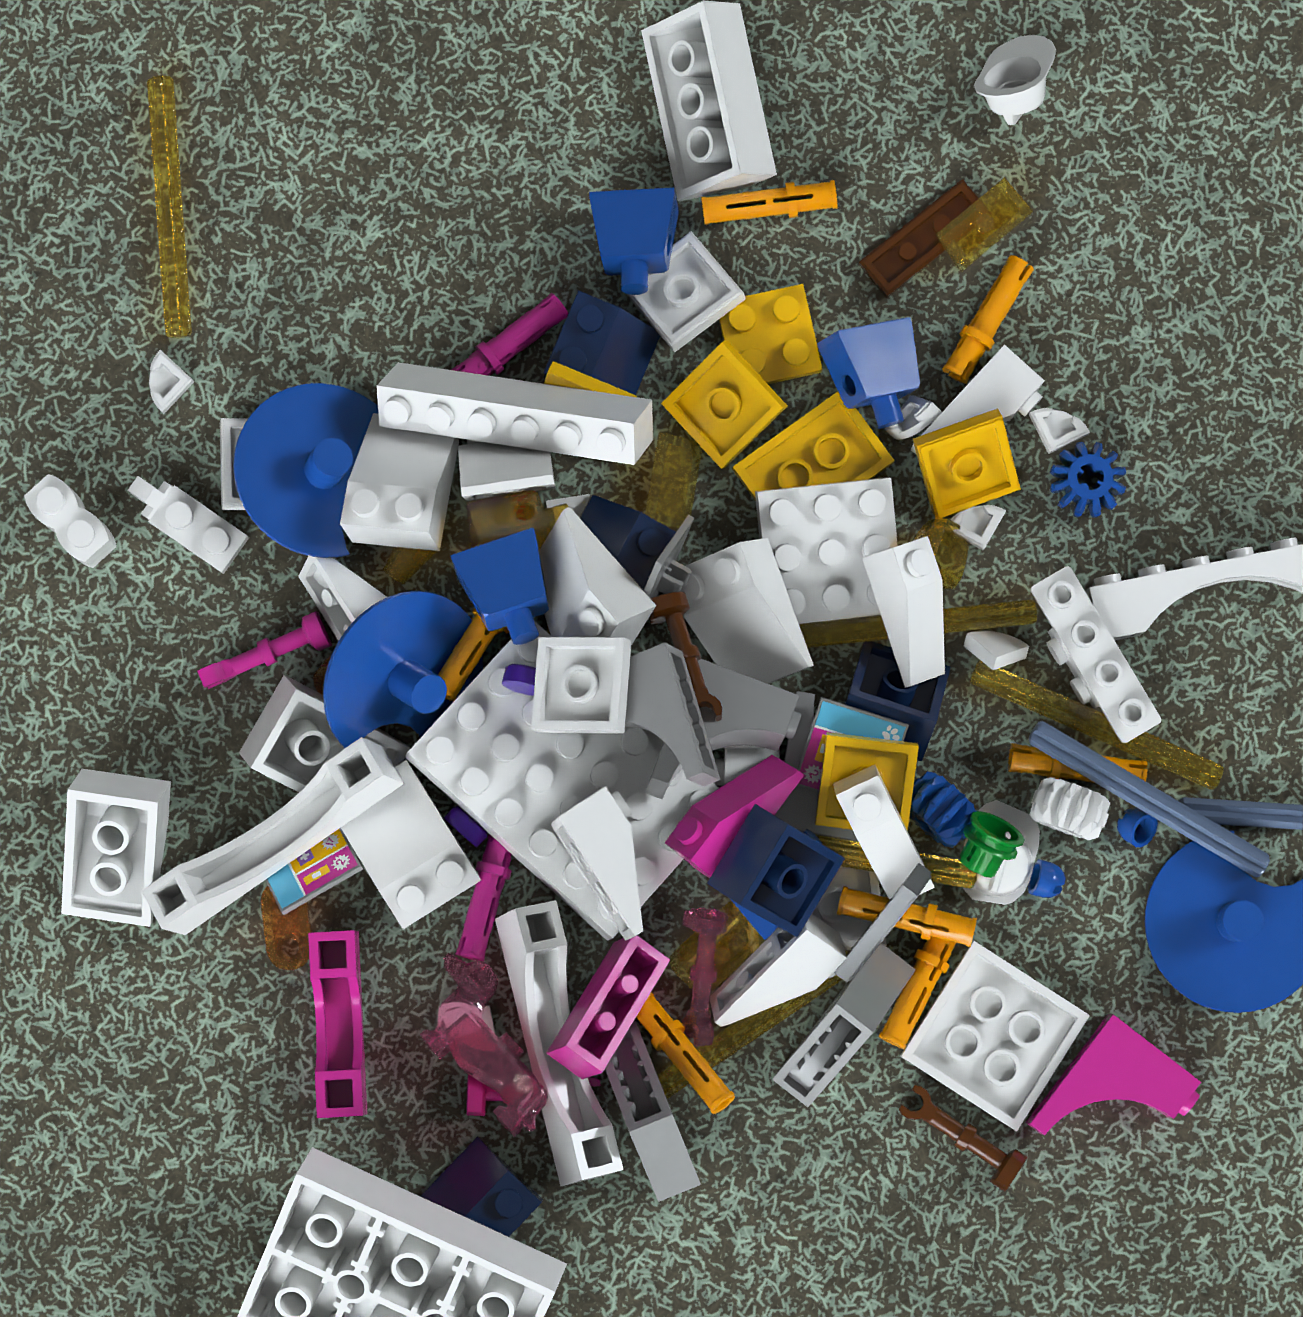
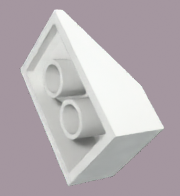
M373 413L348 479L340 525L351 542L440 551L460 438L379 426V415Z
M468 439L466 445L458 446L462 497L467 501L556 488L551 452Z
M570 507L563 509L540 549L549 610L544 615L551 637H624L630 640L632 645L655 609V603Z
M768 538L739 542L686 565L692 572L686 586H682L681 592L686 593L690 609L683 617L715 664L767 684L814 666Z
M283 675L239 754L250 768L300 792L313 779L326 761L345 748L338 742L330 729L324 710L323 695ZM379 728L365 736V739L383 746L394 766L402 762L407 752L411 749L405 743Z
M406 759L394 766L404 784L341 827L378 891L403 929L481 881L475 867Z
M81 769L67 792L61 914L151 926L154 914L141 890L160 878L168 828L171 781Z
M605 786L558 816L551 823V826L626 941L643 932L632 827L627 820V817L632 815L619 792L615 791L610 794Z

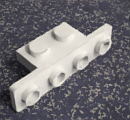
M1066 566L1033 585L1031 593L1052 626L1048 631L1051 640L1046 642L1048 649L1059 665L1064 663L1068 665L1075 677L1070 681V685L1082 704L1090 702L1093 709L1100 706L1122 743H1127L1161 722L1160 715L1073 570Z

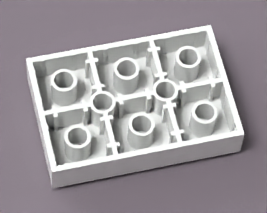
M535 622L539 632L538 637H551ZM538 637L529 643L521 645L513 644L511 639L407 752L405 758L608 941L613 939L619 930L556 834L551 823L558 816L605 786L610 794L618 791L632 815L627 817V820L632 827L641 907L683 860L681 856L665 844V841L692 805L719 788L714 783L702 786L686 779L682 769L672 780L663 799L646 794L647 786L664 743L660 737L649 730L625 727L624 734L548 733L531 730L534 696L521 694L504 687L502 679L505 667L510 664H522L536 668Z
M312 1147L294 1178L237 1317H544L567 1263Z

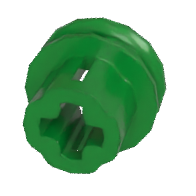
M976 811L970 817L972 824L966 825L963 829V833L968 841L960 854V862L969 870L981 876L992 878L995 877L1003 860H1013L1016 858V847L1022 846L1025 839L1017 828L1007 821L987 812ZM1007 832L1011 834L1010 839L1006 837Z

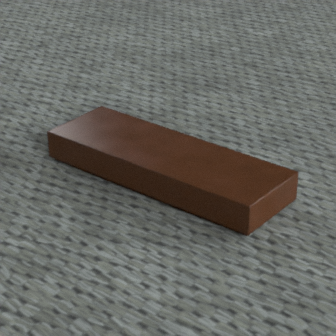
M962 179L859 261L858 265L881 293L888 298L988 218L991 213Z

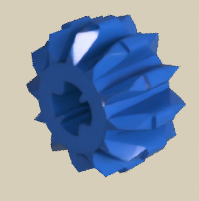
M1078 442L1075 445V456L1067 450H1063L1059 454V458L1065 466L1053 465L1050 469V474L1063 479L1052 483L1050 491L1052 493L1065 491L1066 495L1058 502V506L1062 509L1071 500L1076 502L1073 510L1074 517H1081L1086 505H1088L1090 515L1093 518L1099 517L1101 515L1100 503L1105 508L1112 510L1116 507L1117 503L1111 494L1122 495L1126 490V486L1114 481V479H1119L1126 474L1125 467L1111 468L1110 465L1118 457L1115 451L1109 453L1105 459L1100 457L1103 449L1102 443L1096 442L1091 449V453L1088 454L1085 444ZM1083 470H1087L1089 476H1097L1098 481L1092 487L1094 490H1089L1087 483L1079 484L1077 479L1084 473Z
M927 771L923 776L914 781L909 817L915 822V825L919 826L926 835L931 836L937 843L953 848L966 838L963 829L966 825L972 824L970 817L973 812H976L974 804L943 776Z

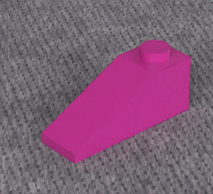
M771 755L692 805L665 841V844L696 870L710 878L753 806L756 804L775 815L804 775L799 770Z

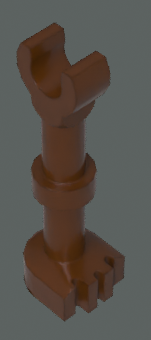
M681 591L671 592L650 598L656 605L649 617L651 625H657L666 622L673 646L683 652L699 708H710L714 713L715 720H722L721 702L708 692L698 660L701 659L699 648L697 645H692L683 617L690 609L686 593Z
M914 1085L912 1091L922 1097L923 1106L918 1111H910L907 1107L901 1105L899 1108L900 1113L907 1119H923L956 1141L953 1146L962 1152L965 1149L969 1150L997 1170L989 1182L1005 1192L1025 1163L1027 1156L1017 1149H1013L1006 1154L976 1133L978 1130L970 1123L966 1126L932 1104L928 1091L921 1086Z

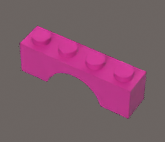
M359 931L308 933L310 979L313 988L316 1016L315 1089L317 1118L364 1116L367 1114Z

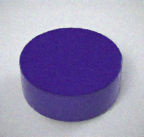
M510 664L505 667L502 685L512 691L534 696L536 668L522 664Z
M453 806L443 817L476 848L487 837V832L459 806Z

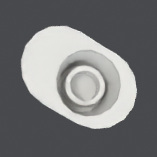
M1037 35L1014 38L1000 45L992 52L979 77L976 79L974 84L976 92L985 96L990 109L998 115H1003L1008 125H1015L1024 113L1038 108L1043 103L1046 94V76L1056 55V48L1053 42L1044 36Z
M995 800L986 803L978 811L993 814L1017 828L1025 841L1022 846L1016 847L1017 856L1015 859L1003 860L995 877L981 876L969 870L960 862L959 878L963 889L972 900L1007 905L1013 903L1024 893L1030 881L1039 847L1040 830L1037 822L1033 820L1030 814ZM1007 832L1006 837L1010 839L1011 834Z

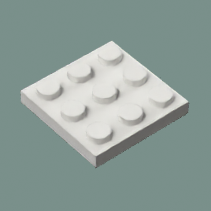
M890 477L755 491L759 539L768 538L799 624L881 615L862 558L898 546L892 480Z
M972 941L971 947H968L900 1057L1014 1131H1018L1090 1015L982 945Z

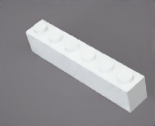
M399 362L377 385L379 426L632 465L636 464L653 441L652 399Z

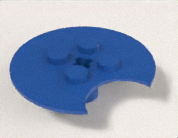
M310 383L290 387L274 394L260 404L250 415L236 443L233 464L234 479L237 492L246 512L269 538L289 550L307 556L337 558L350 555L346 548L343 528L340 525L346 488L373 413L378 414V405L367 397L345 387L324 383Z
M409 591L380 600L351 623L331 655L323 689L324 710L328 724L335 738L344 748L361 737L365 738L367 734L378 727L393 723L410 726L421 738L453 703V701L445 699L447 686L438 673L472 621L459 605L436 593ZM483 655L459 691L456 699L483 670Z
M1194 841L1186 844L1162 866L1153 881L1146 902V939L1152 958L1159 971L1183 996L1201 1006L1217 1011L1234 1013L1252 1012L1270 1007L1286 999L1303 985V879L1292 885L1273 887L1257 882L1244 870Z

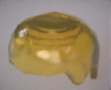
M935 518L927 521L919 529L912 541L928 536L942 577L943 589L954 590L961 581L965 570L968 544L966 540L958 537L953 531L955 529L960 530L961 526L948 519Z

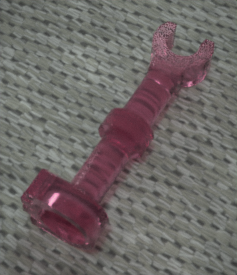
M701 907L699 909L691 908V910H684L683 925L699 933L696 964L691 966L689 979L693 981L691 1007L687 1011L686 1017L681 1021L685 1027L683 1033L687 1038H694L693 1045L696 1047L712 1045L714 1040V1028L708 1009L711 984L717 980L718 970L716 967H713L716 940L718 935L727 932L729 917L716 908L705 909Z

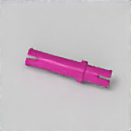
M550 293L538 305L510 324L496 337H493L487 343L482 341L476 345V351L451 370L488 376L493 373L498 375L504 370V364L535 342L553 326L566 319L569 313L562 302L553 293Z
M490 834L488 835L482 861H477L475 867L481 881L475 884L461 939L455 953L457 956L484 962L489 936L493 928L505 880H510L512 870L509 869L512 854Z

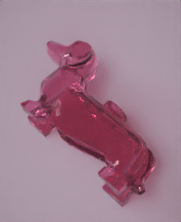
M448 953L444 957V968L458 987L441 1003L438 1012V1025L435 1030L425 1029L419 1035L440 1060L451 1051L457 1065L465 1073L500 1094L502 1101L508 1106L503 1107L499 1105L493 1113L497 1116L496 1119L514 1138L523 1127L527 1131L532 1132L536 1129L535 1118L547 1103V1090L518 1058L524 1053L521 1047L506 1032L498 1037L484 1022V1010L489 1000L495 994L498 986V977L491 966L484 961L475 960L466 963Z

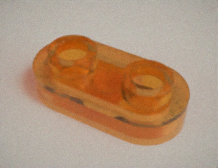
M267 886L261 896V911L267 955L270 961L280 969H300L310 960L308 933H312L308 902L283 915L269 886ZM287 939H295L299 944L297 954L291 957L287 956L282 949L283 943Z

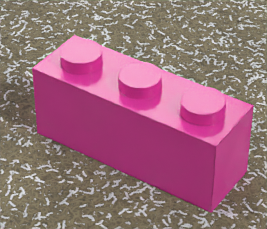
M638 935L626 941L624 938L615 941L546 1054L582 1080L603 1073L670 959Z

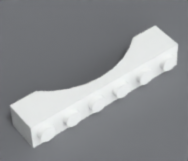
M1297 538L1279 540L1270 543L1271 551L1254 554L1253 547L1239 548L1226 552V560L1211 563L1209 556L1195 557L1182 561V569L1167 572L1164 564L1139 569L1138 578L1123 581L1120 573L1095 578V586L1089 587L1085 592L1115 641L1140 636L1150 627L1159 614L1172 603L1195 590L1214 584L1242 580L1269 582L1294 589L1303 594V544L1298 545Z
M361 737L326 761L313 779L294 798L269 818L223 846L177 865L141 890L161 929L186 935L404 783L383 746Z
M557 901L515 908L495 918L560 1186L621 1171L623 1166L612 1123L601 1108L588 1078L582 1080L546 1054L570 1015L566 976L567 941Z

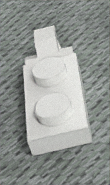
M137 476L127 490L146 504L141 515L146 517L150 524L222 574L225 573L249 539L245 533L175 485L171 486L164 481L159 489H156Z

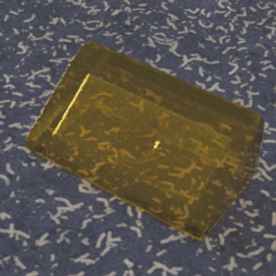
M1004 177L938 232L936 236L957 268L964 272L1026 220L1033 210Z
M661 432L658 435L645 514L671 529L678 530L688 515L691 516L702 453V448L696 441Z
M730 900L668 957L670 959L669 963L673 972L703 1000L739 968L765 940Z

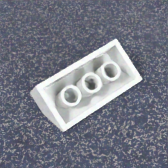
M703 0L641 30L677 200L683 201L742 189L777 175L740 3Z

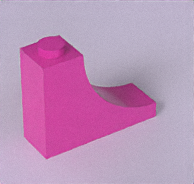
M1107 1014L1026 1123L1038 1133L1046 1135L1060 1119L1070 1112L1094 1102L1117 1099L1142 1103L1159 1111L1166 1117L1174 1119L1178 1113L1185 1116L1200 1097V1094L1195 1090L1201 1081L1114 1014Z

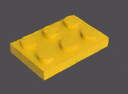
M837 391L735 464L732 470L756 501L755 491L872 479L892 465L895 460L857 408L848 409Z

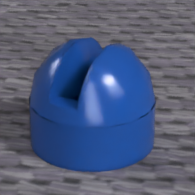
M1136 807L1125 810L1123 819L1119 818L1117 821V829L1120 836L1135 847L1147 845L1157 831V819Z
M1038 859L1034 864L1029 881V894L1042 898H1052L1059 895L1062 891L1061 886L1066 881L1065 874L1058 865Z

